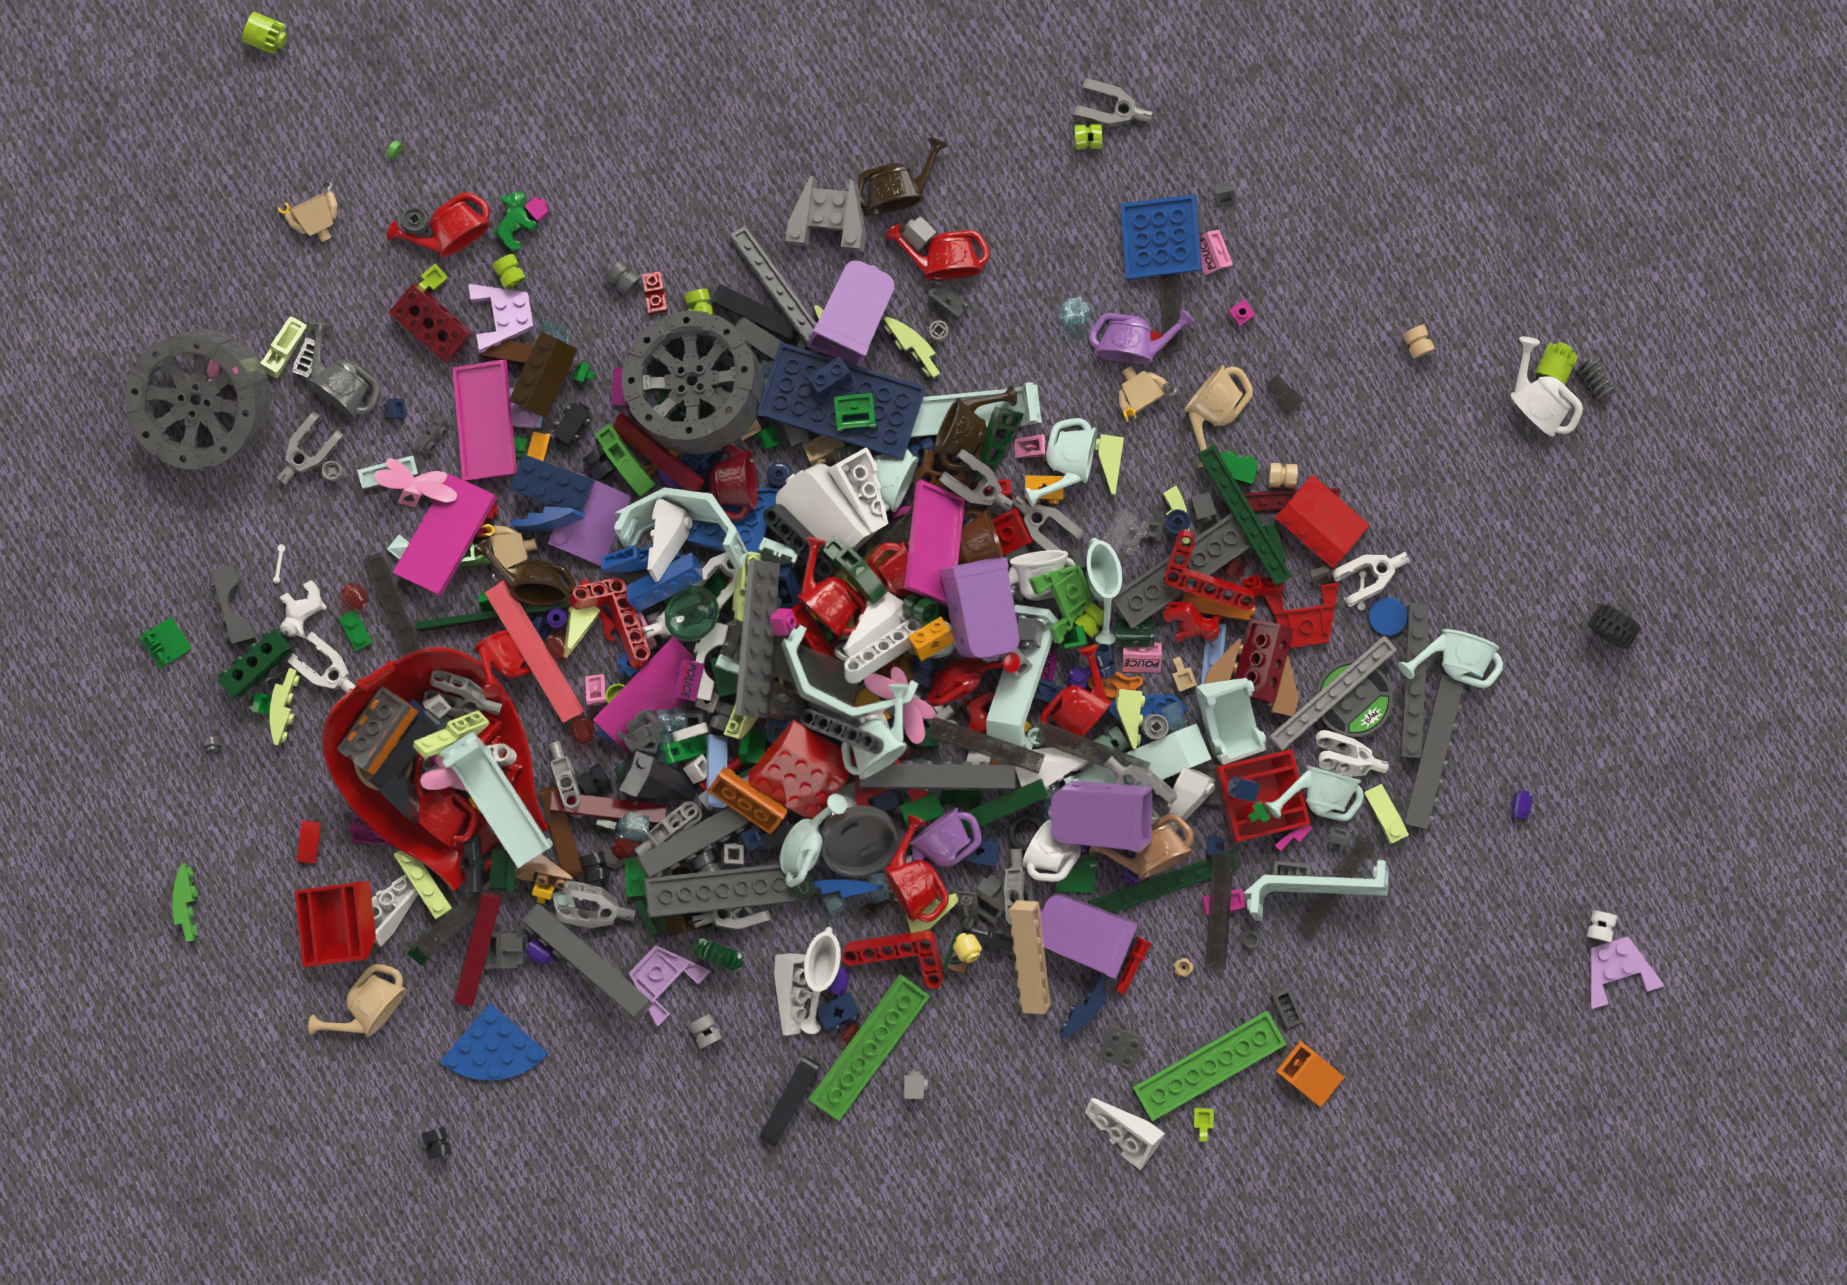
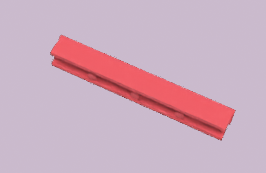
M505 579L485 592L487 598L562 722L564 723L574 716L580 715L584 711L582 705L520 602L511 595L509 584Z

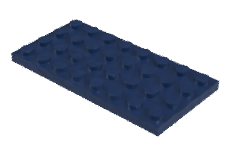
M780 342L757 411L758 416L862 448L867 447L868 450L904 460L927 387L844 362L851 373V377L819 398L808 383V376L833 361L834 358ZM872 393L876 428H852L837 432L834 397ZM869 414L842 417V422L869 419Z

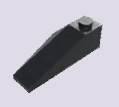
M635 751L627 758L618 791L634 798L646 797L692 801L698 782L693 784L688 776L651 756Z

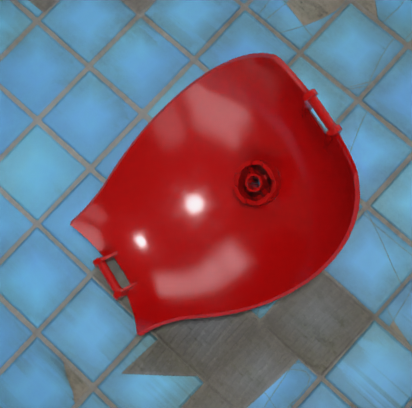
M430 647L405 655L393 662L388 660L378 670L364 679L360 678L357 680L358 685L342 697L329 712L323 727L322 747L325 763L334 784L356 814L387 842L436 872L450 889L455 891L465 880V874L460 868V860L464 856V844L454 842L453 846H449L432 835L420 823L416 825L406 818L378 790L366 786L359 779L352 759L337 750L381 686L394 692L406 702L416 699L422 704L423 696L428 690H435L464 699L462 695L450 691L445 692L443 689L434 687L429 681L434 670H442L470 679L481 689L486 685L483 666L479 661L470 655L452 648ZM492 674L493 680H494L495 682L499 683V681H498V680L495 678V676ZM435 677V678H434L436 681H439V682H442V681H443L441 678H438V677ZM453 683L455 687H462L460 684ZM503 688L500 695L493 698H485L502 704L499 715L497 716L483 710L480 713L502 721L503 727L493 737L501 736L500 742L516 752L517 757L512 765H522V768L516 772L515 781L511 785L540 830L544 832L548 830V826L544 821L536 799L528 742L515 707ZM444 714L440 718L443 722L434 733L446 729L447 722L459 717ZM421 785L422 791L425 794L430 791V789H426ZM467 810L468 815L465 817L457 835H464L468 829L471 815ZM478 812V823L474 834L481 835V856H483L486 852L499 845L501 841L497 836L487 831L489 823L482 812ZM491 859L486 861V873L490 871Z

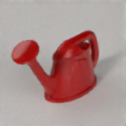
M463 192L437 208L432 214L429 227L432 229L434 237L422 238L404 232L398 227L397 222L393 221L388 227L386 238L388 241L394 238H402L439 252L440 257H448L464 249L491 226V223L488 221L490 207L487 202L475 194ZM468 199L479 205L483 210L482 215L480 216L463 200Z
M900 224L892 226L884 236L885 239L895 240L924 272V278L927 280L945 281L976 276L984 271L982 266L990 258V250L982 235L975 230L943 232L936 235L928 243V256L918 254L905 241L900 233ZM968 237L974 238L983 252L979 260L971 244L972 241Z
M806 537L805 539L810 546V553L801 595L798 594L797 597L839 639H841L842 634L850 636L852 631L856 630L860 621L858 620L853 628H846L854 612L858 609V606L848 597V594L860 605L862 609L860 615L864 614L867 602L847 581L839 577H827L821 583H815L813 576L817 552L822 545L826 544V541L819 538Z
M905 541L901 545L896 543L882 544L868 561V566L886 590L900 599L912 593V591L905 589L909 545ZM893 550L894 552L882 564L878 565L882 573L881 575L875 564L884 552Z
M507 630L497 632L483 639L473 649L481 658L486 678V685L482 688V694L485 697L493 698L500 695L503 691L502 685L493 680L491 666L500 675L509 678L532 673Z
M1097 644L1082 647L1078 651L1080 654L1085 655L1089 662L1094 684L1092 691L1089 692L1080 685L1068 686L1062 689L1040 714L1041 726L1047 737L1054 743L1063 744L1069 742V745L1073 746L1097 722L1111 703L1110 700H1107L1095 659L1096 651L1099 648ZM1060 702L1061 704L1050 718L1055 721L1064 736L1055 735L1047 720L1049 714Z
M1008 652L1003 657V660L983 662L979 658L966 657L955 660L935 675L930 688L931 693L926 697L925 702L930 706L938 707L949 701L961 699L970 694L979 685L984 671L1004 667L1008 673H1015L1020 668V658L1016 653Z
M418 752L415 756L413 784L417 787L415 791L420 795L419 823L432 835L449 846H453L454 842H467L472 838L478 823L479 815L476 808L451 787L430 790L425 794L422 791L420 782L424 757ZM467 810L471 815L468 829L464 835H457L465 817L468 815Z
M907 815L909 821L908 830L889 867L884 868V873L891 890L908 918L912 922L916 918L922 922H931L937 919L949 902V895L935 868L930 863L919 859L909 863L905 862L904 855L917 829L926 826V823L920 818ZM939 892L941 902L931 914H923L922 912L935 899L939 898Z

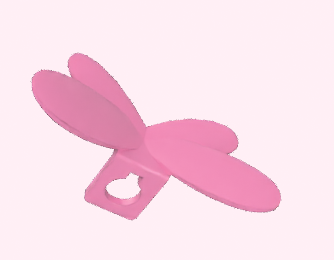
M390 458L386 461L389 470H379L375 473V480L381 486L391 489H403L398 499L399 504L416 507L422 494L444 503L453 502L457 498V494L452 488L441 484L447 478V474L444 472H428L414 478L402 463ZM410 494L413 495L414 500L407 501L404 497Z
M898 667L891 669V679L875 673L864 678V683L870 691L890 700L895 699L893 691L888 688V685H908L904 672ZM912 697L911 701L905 707H902L903 725L908 738L913 743L919 744L925 738L922 717L933 719L936 714L928 703L919 698Z
M436 756V762L441 768L426 772L420 780L421 785L430 790L451 787L467 791L451 766L446 768L442 762L444 760L443 757L439 758Z

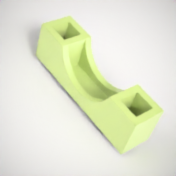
M401 850L394 854L395 859L419 893L435 921L452 911L451 906L423 863Z

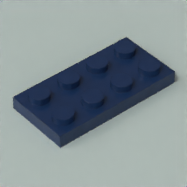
M523 454L510 490L554 507L573 508L584 513L595 480Z

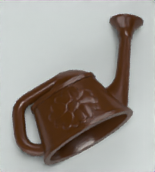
M975 508L966 509L963 512V521L969 516H976V518L962 527L958 561L961 564H967L991 558H1004L1002 546L988 510H984L983 513Z

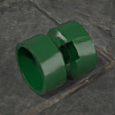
M914 592L905 598L902 606L905 615L925 625L934 621L939 613V605L936 602Z

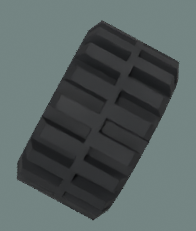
M1599 604L1588 622L1589 628L1594 633L1622 649H1629L1641 630L1638 623L1631 617L1606 604Z

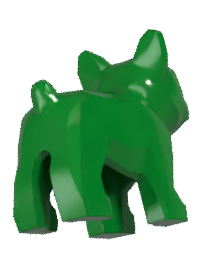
M522 191L499 197L505 204L507 214L497 229L492 230V234L498 236L505 246L514 252H517L522 245L514 240L513 233L523 227L533 232L538 226L537 222L531 221L524 207L527 197Z

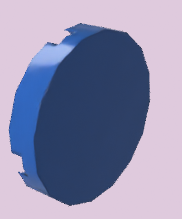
M1386 597L1378 600L1369 611L1371 627L1379 634L1385 636L1399 633L1407 623L1405 606L1394 598Z

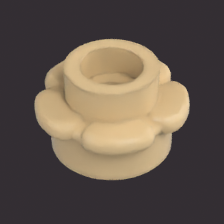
M1182 958L1175 962V973L1178 976L1188 977L1191 974L1190 972L1193 971V964L1187 958Z

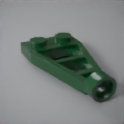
M995 406L991 413L980 461L993 472L1019 428L1024 415L1020 411ZM997 429H1006L1001 442L995 443L994 438ZM991 448H997L994 456L990 461L989 456ZM977 470L974 474L976 480L981 481L984 478Z

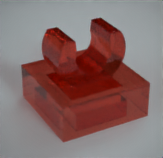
M1235 557L1229 561L1231 564L1228 568L1222 566L1221 569L1230 578L1238 582L1247 564Z
M853 1022L852 1024H847L849 1028L845 1033L841 1032V1038L848 1044L860 1029Z

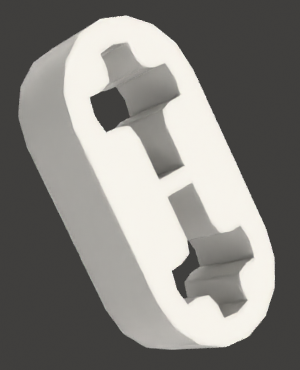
M705 722L673 732L672 737L674 742L709 731Z

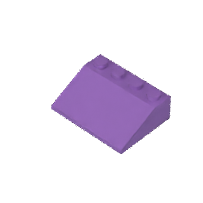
M595 480L583 513L585 518L570 525L554 529L548 542L549 546L601 566V556L609 553L617 534L614 529L615 523L618 521L615 512L627 507L632 496Z

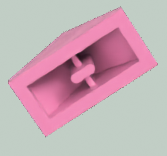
M1043 434L1014 439L1015 458L1045 457V436Z
M604 674L586 676L587 705L608 704L606 701Z

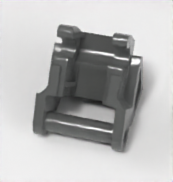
M645 709L627 722L625 727L628 729L626 735H623L619 730L616 732L618 738L629 748L631 753L635 751L646 755L648 752L656 753L661 737L660 731L665 727L664 722L657 719L650 709Z
M991 873L988 879L985 877L982 879L974 892H977L978 897L999 910L996 916L978 905V914L990 921V924L994 926L1005 909L1004 883Z
M517 933L492 934L491 938H496L497 964L492 965V945L490 940L483 969L517 968V964H525V958H523L522 943H525V937H517Z

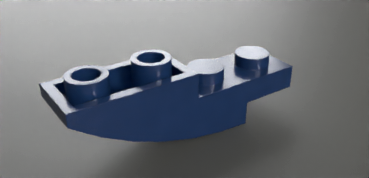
M1103 972L1102 974L1098 973L1093 981V984L1096 985L1093 992L1088 991L1084 999L1087 1002L1086 1005L1079 1002L1077 1006L1072 1005L1068 1013L1071 1017L1068 1023L1064 1021L1059 1031L1062 1033V1038L1065 1039L1083 1028L1097 1014L1108 995L1102 993V990L1110 976Z

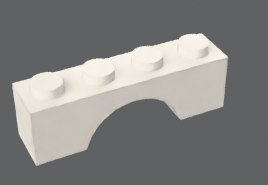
M707 620L705 624H701L699 635L702 637L700 643L697 642L694 654H697L695 662L704 664L706 656L712 649L724 646L729 629L728 625ZM704 667L697 698L711 701L715 682L707 676Z

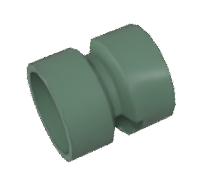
M1117 726L1108 731L1107 736L1102 735L1094 740L1106 761L1111 756L1115 757L1117 751L1123 752L1130 747ZM1115 740L1117 744L1113 746L1110 741Z

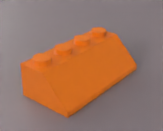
M724 766L707 789V792L769 834L775 830L787 812V809L782 804L750 787L748 781L741 779L732 770Z

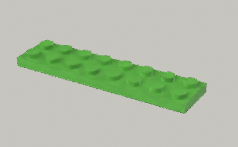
M900 974L815 1089L809 1100L840 1121L927 1002L930 995Z
M1265 1011L1133 1088L1149 1117L1154 1121L1287 1044L1268 1011Z

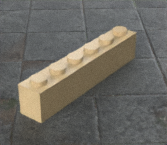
M1016 901L1009 910V918L1012 919L1011 935L1014 937L1013 952L1016 954L1015 970L1018 971L1017 987L1020 988L1019 1004L1022 1005L1023 1013L1045 1014L1051 1004L1039 902Z

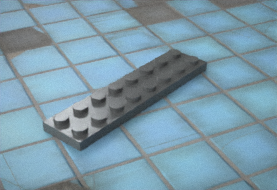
M1232 513L1195 538V545L1187 565L1188 569L1210 575L1251 547ZM1177 555L1174 559L1182 561L1184 556ZM1169 557L1120 589L1119 593L1112 598V602L1131 629L1186 592L1171 587L1165 582L1164 572ZM1172 572L1168 576L1174 579L1178 577V574ZM1190 578L1186 582L1192 585L1196 583V580Z
M749 560L735 715L767 718L774 632L769 618L776 612L780 574V564L759 560Z
M780 864L644 879L649 918L799 902L801 900L798 885L795 887L787 886L786 874L783 873Z

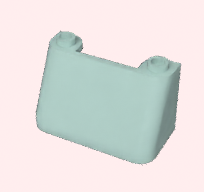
M1246 678L1196 686V694L1209 745L1214 756L1223 765L1266 750L1264 744L1266 737L1264 732H1260L1256 727L1250 702L1254 686L1251 680L1248 681Z

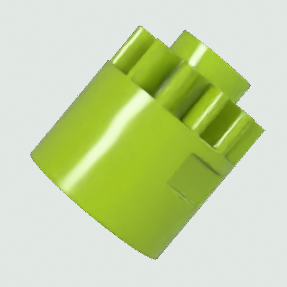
M253 12L245 25L242 42L274 55L278 48H283L286 42V25Z
M1549 343L1534 374L1538 378L1546 376L1556 378L1566 385L1578 356L1572 352L1573 348L1565 343Z

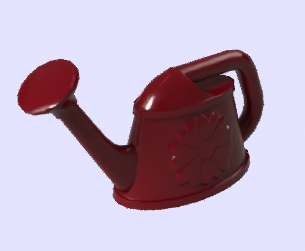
M728 444L722 447V449L727 452L729 459L716 462L710 472V494L714 496L718 504L720 502L721 505L743 507L739 513L723 510L730 520L739 521L748 515L750 509L756 510L757 471L753 455L749 449L744 451L732 444Z

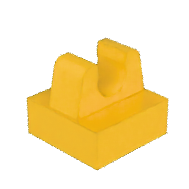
M536 882L532 895L538 897L537 903L545 904L546 899L551 900L555 887L541 885Z

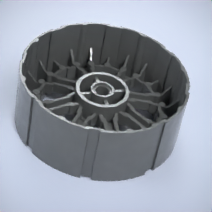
M703 311L673 313L665 316V319L659 322L657 320L648 326L628 351L629 356L624 362L622 371V389L625 401L630 406L633 416L646 432L665 448L690 455L712 453L737 441L747 432L757 418V411L765 390L763 370L756 354L743 335L727 320L717 315H709L708 312ZM709 335L715 339L714 346L707 356L704 355L700 359L697 347L698 336ZM682 337L684 342L685 354L683 362L677 358L675 359L664 347L674 338ZM730 351L733 355L735 367L726 371H716L718 362ZM654 358L658 362L661 361L671 374L665 375V377H651L646 375L647 366L650 365ZM698 368L703 369L701 372H697ZM692 380H697L695 385L690 386ZM734 384V389L727 400L722 399L715 392L716 388L720 387V385ZM681 387H685L683 392H679ZM670 392L669 397L654 408L647 401L646 393ZM707 403L715 408L716 412L711 416L699 419V410L702 404ZM685 404L686 418H684V422L670 421L668 419L669 415L676 408ZM727 408H730L732 410V413L727 414ZM689 428H692V433L688 434L690 432Z
M193 329L164 339L147 349L136 361L135 368L131 370L125 390L126 412L129 413V423L140 443L153 456L157 455L160 457L161 461L183 469L213 467L250 447L259 437L261 429L265 427L267 422L271 394L270 386H268L266 372L259 359L243 342L234 339L235 337L218 330ZM196 342H199L201 344L200 349L199 346L196 345ZM157 352L160 354L159 358L156 357ZM181 353L192 354L194 368L191 376L180 367L174 356ZM209 359L218 363L223 369L222 374L214 379L208 378L207 361ZM237 367L238 373L234 374L232 368ZM159 368L167 371L175 380L174 384L176 387L167 388L153 384L154 373ZM233 383L237 391V401L225 399V397L221 396L222 388L227 384ZM194 384H197L199 388L195 389ZM195 395L200 396L201 403L196 402ZM150 400H168L169 403L175 404V406L163 417L155 419L150 411ZM243 410H248L249 416L243 413ZM217 412L231 413L232 416L236 417L231 431L228 432L224 429L218 419ZM185 418L186 430L184 439H182L181 443L170 440V437L165 433L169 426ZM202 423L205 427L209 428L214 437L212 439L215 444L207 448L198 447L197 438ZM224 446L228 449L227 453L223 451Z

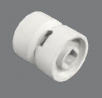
M1593 910L1590 920L1593 925L1589 926L1587 937L1612 942L1614 932L1611 929L1616 925L1617 916ZM1599 921L1605 922L1606 928L1598 926Z

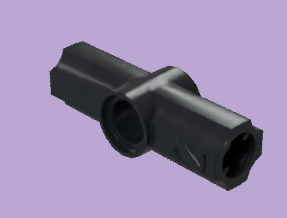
M473 834L470 840L463 842L464 856L460 860V868L465 874L466 894L482 893V872L486 867L485 858L481 856V835Z
M972 928L967 930L966 934L974 935L984 950L1016 956L1013 952L1014 938L991 931L984 932Z

